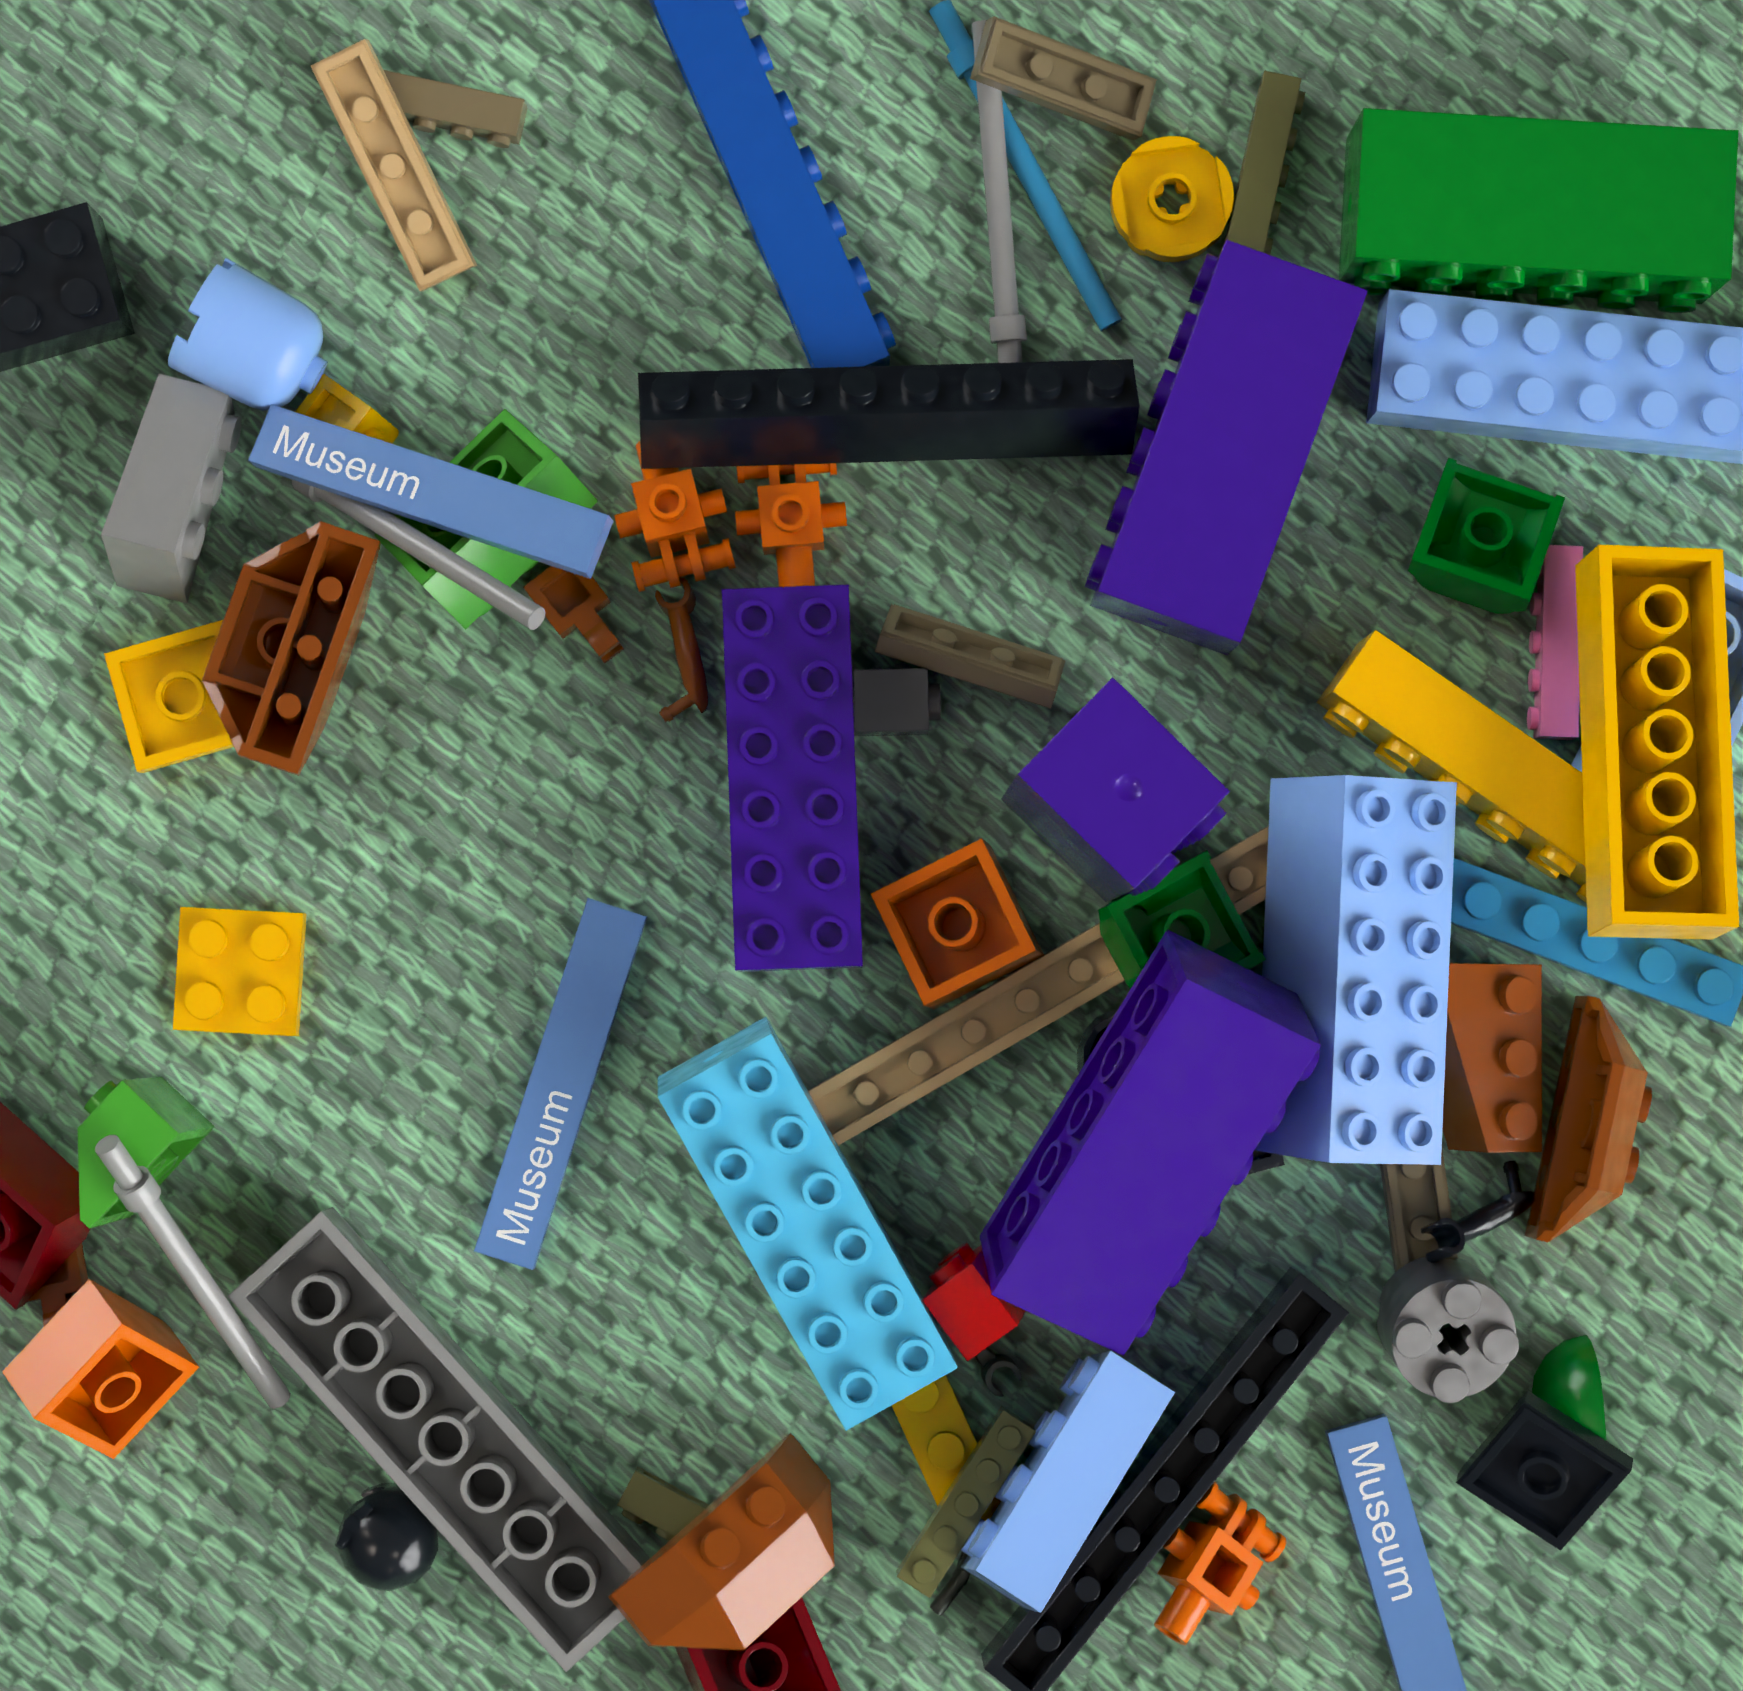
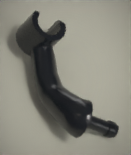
M1507 1161L1503 1166L1510 1194L1501 1196L1498 1200L1473 1211L1459 1220L1443 1218L1421 1228L1422 1234H1431L1438 1243V1249L1426 1254L1428 1262H1439L1460 1253L1466 1241L1479 1237L1509 1222L1533 1205L1535 1202V1192L1522 1191L1518 1174L1519 1166L1516 1161Z

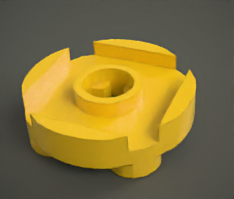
M1181 136L1155 138L1141 144L1122 164L1112 185L1110 208L1117 231L1135 253L1148 256L1157 261L1180 262L1201 255L1219 240L1233 210V184L1224 163L1217 156L1214 158L1207 150L1199 147L1200 143ZM1167 184L1174 185L1177 194H1187L1189 203L1180 206L1179 214H1168L1166 208L1158 207L1155 202V198L1163 195L1164 186Z

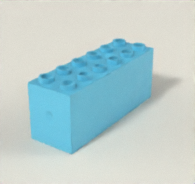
M767 1017L658 1077V1099L846 1431L958 1368L945 1335L935 1317L923 1303V1296Z

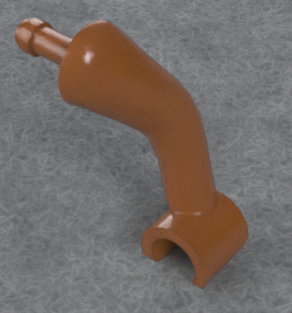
M679 577L681 586L684 589V595L678 602L668 603L658 590L655 592V598L659 606L669 617L682 684L688 692L687 695L673 704L661 709L659 713L665 723L672 721L673 717L696 704L701 713H704L708 707V688L705 671L689 615L695 608L696 597L690 584L684 577Z

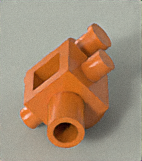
M639 441L636 444V450L641 467V449ZM679 468L641 469L644 480L631 483L637 509L614 515L620 539L643 533L651 558L662 555V558L643 563L638 561L631 562L638 591H645V587L669 582L670 588L681 586L679 577L694 574L695 581L698 582L706 580L705 572L729 567V570L736 568L729 538L722 539V543L703 548L698 547L710 543L704 518L727 512L722 488L698 494L691 468L679 471ZM685 549L688 550V553L678 556H674L673 552Z
M836 463L736 466L738 484L745 483V480L769 478V485L757 486L759 509L735 511L737 536L761 534L764 555L776 554L779 587L815 586L813 551L825 550L823 528L847 526L845 502L821 504L819 481L806 482V475L830 473V476L837 475ZM795 474L796 483L781 484L780 475Z
M1216 1482L1211 1485L1195 1505L1198 1509H1205L1212 1515L1206 1525L1189 1521L1184 1531L1178 1527L1163 1545V1548L1169 1551L1170 1554L1157 1573L1176 1589L1155 1621L1154 1626L1164 1635L1182 1645L1188 1643L1207 1610L1232 1616L1237 1606L1243 1610L1253 1607L1259 1598L1260 1591L1251 1583L1264 1562L1252 1554L1251 1550L1253 1548L1260 1552V1557L1263 1560L1272 1562L1280 1556L1286 1546V1538L1281 1533H1274L1265 1526L1266 1517L1256 1509L1246 1511L1247 1502L1237 1494L1227 1496L1218 1489L1219 1487Z

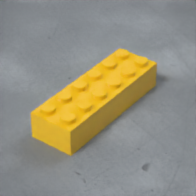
M1598 545L1575 565L1588 937L1713 940L1739 927L1723 549Z
M1374 630L1358 642L1316 702L1328 710L1323 719L1333 728L1350 738H1354L1357 732L1373 741L1378 745L1373 752L1374 755L1400 773H1405L1409 767L1429 781L1457 782L1456 806L1458 803H1461L1478 814L1479 817L1475 825L1480 830L1503 844H1506L1509 838L1517 841L1530 851L1525 859L1533 867L1553 879H1557L1561 873L1580 885L1581 887L1576 895L1587 904L1582 772L1377 630Z

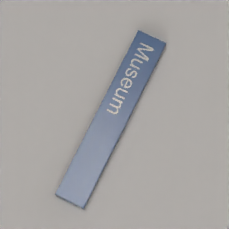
M272 404L248 459L256 468L589 579L593 575L614 522L607 514Z
M587 898L474 1249L475 1252L531 1270L535 1269L647 920L646 916Z
M1381 1414L1325 1430L1400 1691H1467L1387 1416Z

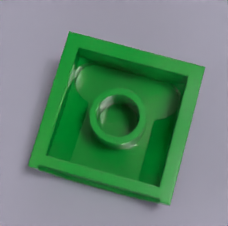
M1448 458L1407 571L1425 589L1497 614L1526 611L1565 497L1559 495L1554 497L1457 464V460Z
M1208 850L1175 866L1152 890L1149 889L1147 892L1144 891L1141 895L1138 894L1137 896H1132L1131 894L1122 895L1098 909L1101 936L1129 989L1133 986L1167 929L1247 969H1251L1266 960L1262 951L1259 952L1211 864L1209 860L1211 856Z

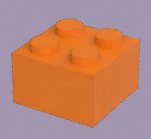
M982 838L871 893L923 1005L935 1010L1044 956L992 847Z
M88 1279L2 1373L34 1419L114 1459L194 1374L199 1366L163 1320L93 1280Z

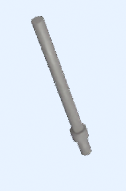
M986 20L972 23L974 59L977 55ZM976 81L995 317L989 318L990 341L992 344H997L998 363L1023 362L1021 342L1027 340L1025 315H1019L1002 91Z
M292 480L293 488L314 502L324 500L528 629L535 630L542 624L546 614L543 607L390 512Z
M108 1135L102 1138L96 1144L95 1152L115 1180L113 1189L129 1212L138 1213L268 1406L275 1409L285 1405L290 1398L289 1390L160 1200L161 1188L150 1171L144 1166H137L117 1135Z

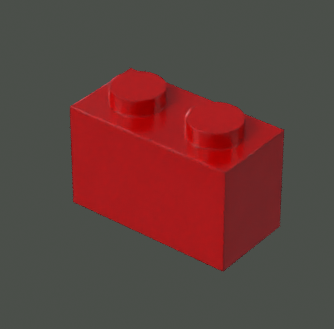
M966 1242L943 1258L937 1264L939 1268L928 1276L933 1285L922 1301L968 1362L1017 1327L1026 1311L991 1295L982 1246L980 1245L973 1250Z

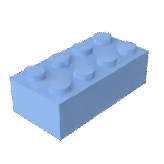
M1112 1351L1093 1354L1091 1357L1087 1356L1084 1361L1078 1358L1074 1362L1059 1387V1390L1067 1394L1061 1405L1052 1413L1045 1411L1034 1426L1036 1433L1029 1442V1445L1034 1447L1024 1465L1021 1464L1019 1467L1015 1465L995 1495L1001 1502L992 1517L986 1521L980 1519L961 1549L962 1552L968 1555L961 1568L1022 1608L1039 1613L1042 1612L1175 1393Z

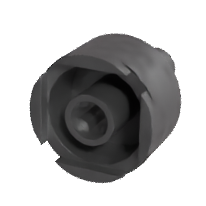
M1426 1257L1404 1265L1392 1275L1383 1287L1379 1299L1381 1305L1377 1320V1332L1383 1346L1397 1368L1412 1386L1425 1394L1437 1397L1442 1402L1456 1403L1492 1385L1503 1374L1510 1361L1516 1357L1519 1349V1340L1516 1336L1515 1321L1506 1302L1486 1276L1473 1264L1455 1258L1456 1260L1443 1259L1439 1262L1431 1263L1427 1261ZM1450 1324L1447 1328L1440 1330L1443 1325Z

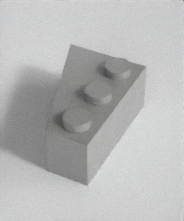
M158 373L101 533L117 586L188 603L212 507L218 502L222 490V469L226 453H233L235 451L241 433L242 420L241 417L235 416L232 398L229 395L203 384Z

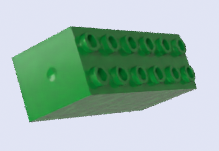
M1363 108L1346 138L1339 280L1368 290L1367 295H1383L1391 289V286L1415 287L1414 292L1451 296L1452 289L1476 291V299L1503 302L1512 300L1513 293L1537 294L1536 302L1549 306L1570 305L1574 302V297L1597 298V306L1605 309H1629L1634 307L1635 300L1658 302V310L1662 312L1687 313L1695 311L1696 304L1704 303L1729 282L1732 277L1738 130Z

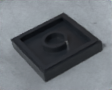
M1527 1390L1463 1465L1458 1473L1456 1483L1561 1551L1631 1472L1633 1458Z

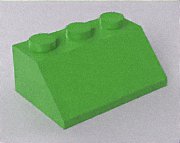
M506 409L449 462L589 509L598 502L563 461ZM395 514L399 519L509 587L522 574L529 572L538 563V561ZM374 535L465 630L478 617L486 614L493 607L380 535Z
M163 1077L124 1079L117 1085L111 1080L103 1085L84 1106V1109L90 1115L78 1127L80 1221L90 1229L129 1218L134 1214L125 1208L114 1192L115 1180L95 1152V1146L102 1138L108 1135H117L137 1166L146 1167L160 1186L215 1127Z

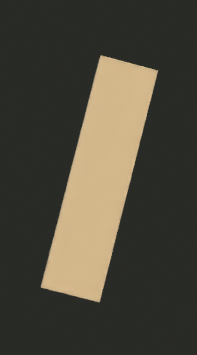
M363 39L311 65L313 73L419 291H425L477 266L370 41Z

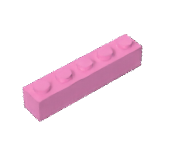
M1549 545L1537 579V593H1533L1530 600L1531 616H1536V631L1530 632L1529 652L1536 655L1535 669H1530L1528 674L1529 692H1535L1534 707H1529L1527 712L1528 730H1534L1533 739L1573 740L1579 737L1580 692L1575 565L1583 559V546Z

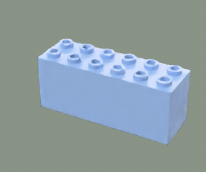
M1353 775L1271 778L1263 955L1266 960L1263 961L1262 976L1298 994L1321 1046L1319 1048V1060L1314 1071L1305 1081L1297 1082L1286 1100V1111L1281 1123L1271 1134H1264L1255 1151L1327 1163L1441 1165L1457 782Z

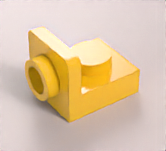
M325 374L322 375L314 391L306 396L295 411L391 444L399 435V430L377 411Z

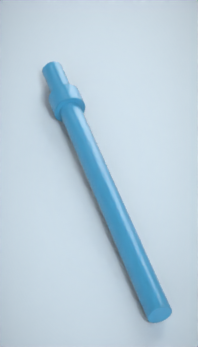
M944 0L932 7L929 13L950 50L947 59L957 78H965L978 102L976 81L970 79L975 62L973 39L969 36L951 0ZM1002 97L1007 158L1097 326L1102 332L1122 321V318Z

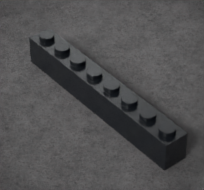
M1133 359L638 373L641 469L1132 455L1140 408Z
M1290 1267L1128 1469L1042 1612H1035L1019 1606L981 1653L984 1669L1011 1691H1048L1349 1312L1303 1274Z

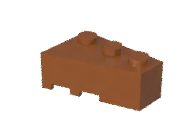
M1449 963L1442 1128L1448 1150L1486 1153L1542 1152V964Z

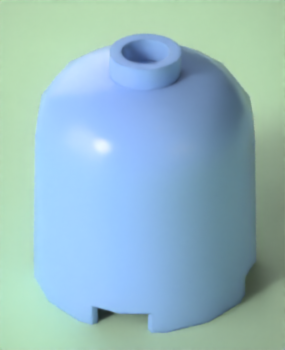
M225 258L222 266L217 264L213 268L188 309V312L199 317L188 341L177 335L168 357V366L206 386L223 392L249 407L262 411L269 410L271 404L279 407L287 405L300 389L311 394L320 381L328 363L326 360L318 357L323 343V330L317 314L306 304L228 258Z

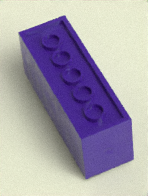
M1227 239L1218 257L1207 253L1188 302L1198 305L1199 308L1196 315L1185 312L1167 358L1178 362L1176 371L1174 373L1166 369L1164 370L1147 416L1158 419L1154 431L1143 428L1126 473L1137 476L1133 489L1122 486L1105 530L1116 534L1111 547L1103 544L1100 545L1084 586L1095 591L1090 606L1224 655H1229L1241 643L1368 290Z
M849 584L722 589L735 971L863 968Z
M1112 677L1017 774L1001 800L1107 902L1125 894H1131L1132 896L1141 895L1144 891L1147 892L1149 889L1152 890L1180 862L1173 854L1178 850L1181 851L1184 847L1187 848L1190 844L1193 845L1196 841L1199 842L1227 814L1219 803L1230 791Z
M1167 929L980 1234L991 1295L1124 1356L1135 1337L1142 1338L1150 1329L1156 1314V1304L1167 1287H1175L1183 1277L1188 1264V1254L1200 1236L1206 1237L1213 1230L1219 1218L1220 1204L1231 1186L1241 1184L1246 1178L1252 1166L1253 1152L1264 1134H1271L1281 1123L1286 1111V1100L1297 1082L1308 1079L1318 1063L1321 1044L1298 994Z

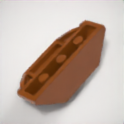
M320 521L306 529V532L275 546L243 564L202 678V682L239 757L297 776L300 775L325 728L362 624L381 546L379 540Z
M1575 996L1534 1189L1535 1202L1530 1208L1525 1232L1526 1237L1535 1240L1550 1242L1620 1197L1623 1193L1624 1184H1631L1637 1172L1639 1148L1633 1146L1637 1122L1644 1123L1649 1114L1652 1088L1645 1086L1648 1072L1600 998Z
M790 1433L608 1596L609 1599L648 1646L745 1650L835 1566L830 1480Z

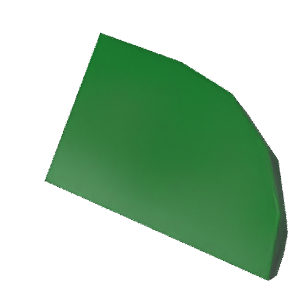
M1587 1335L1564 1340L1545 1355L1534 1375L1532 1393L1602 1439L1607 1440L1601 1376L1592 1342Z

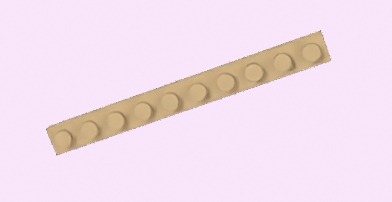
M1269 825L1209 859L1239 915L1265 900ZM1100 923L808 1090L838 1146L1125 981L1100 933Z

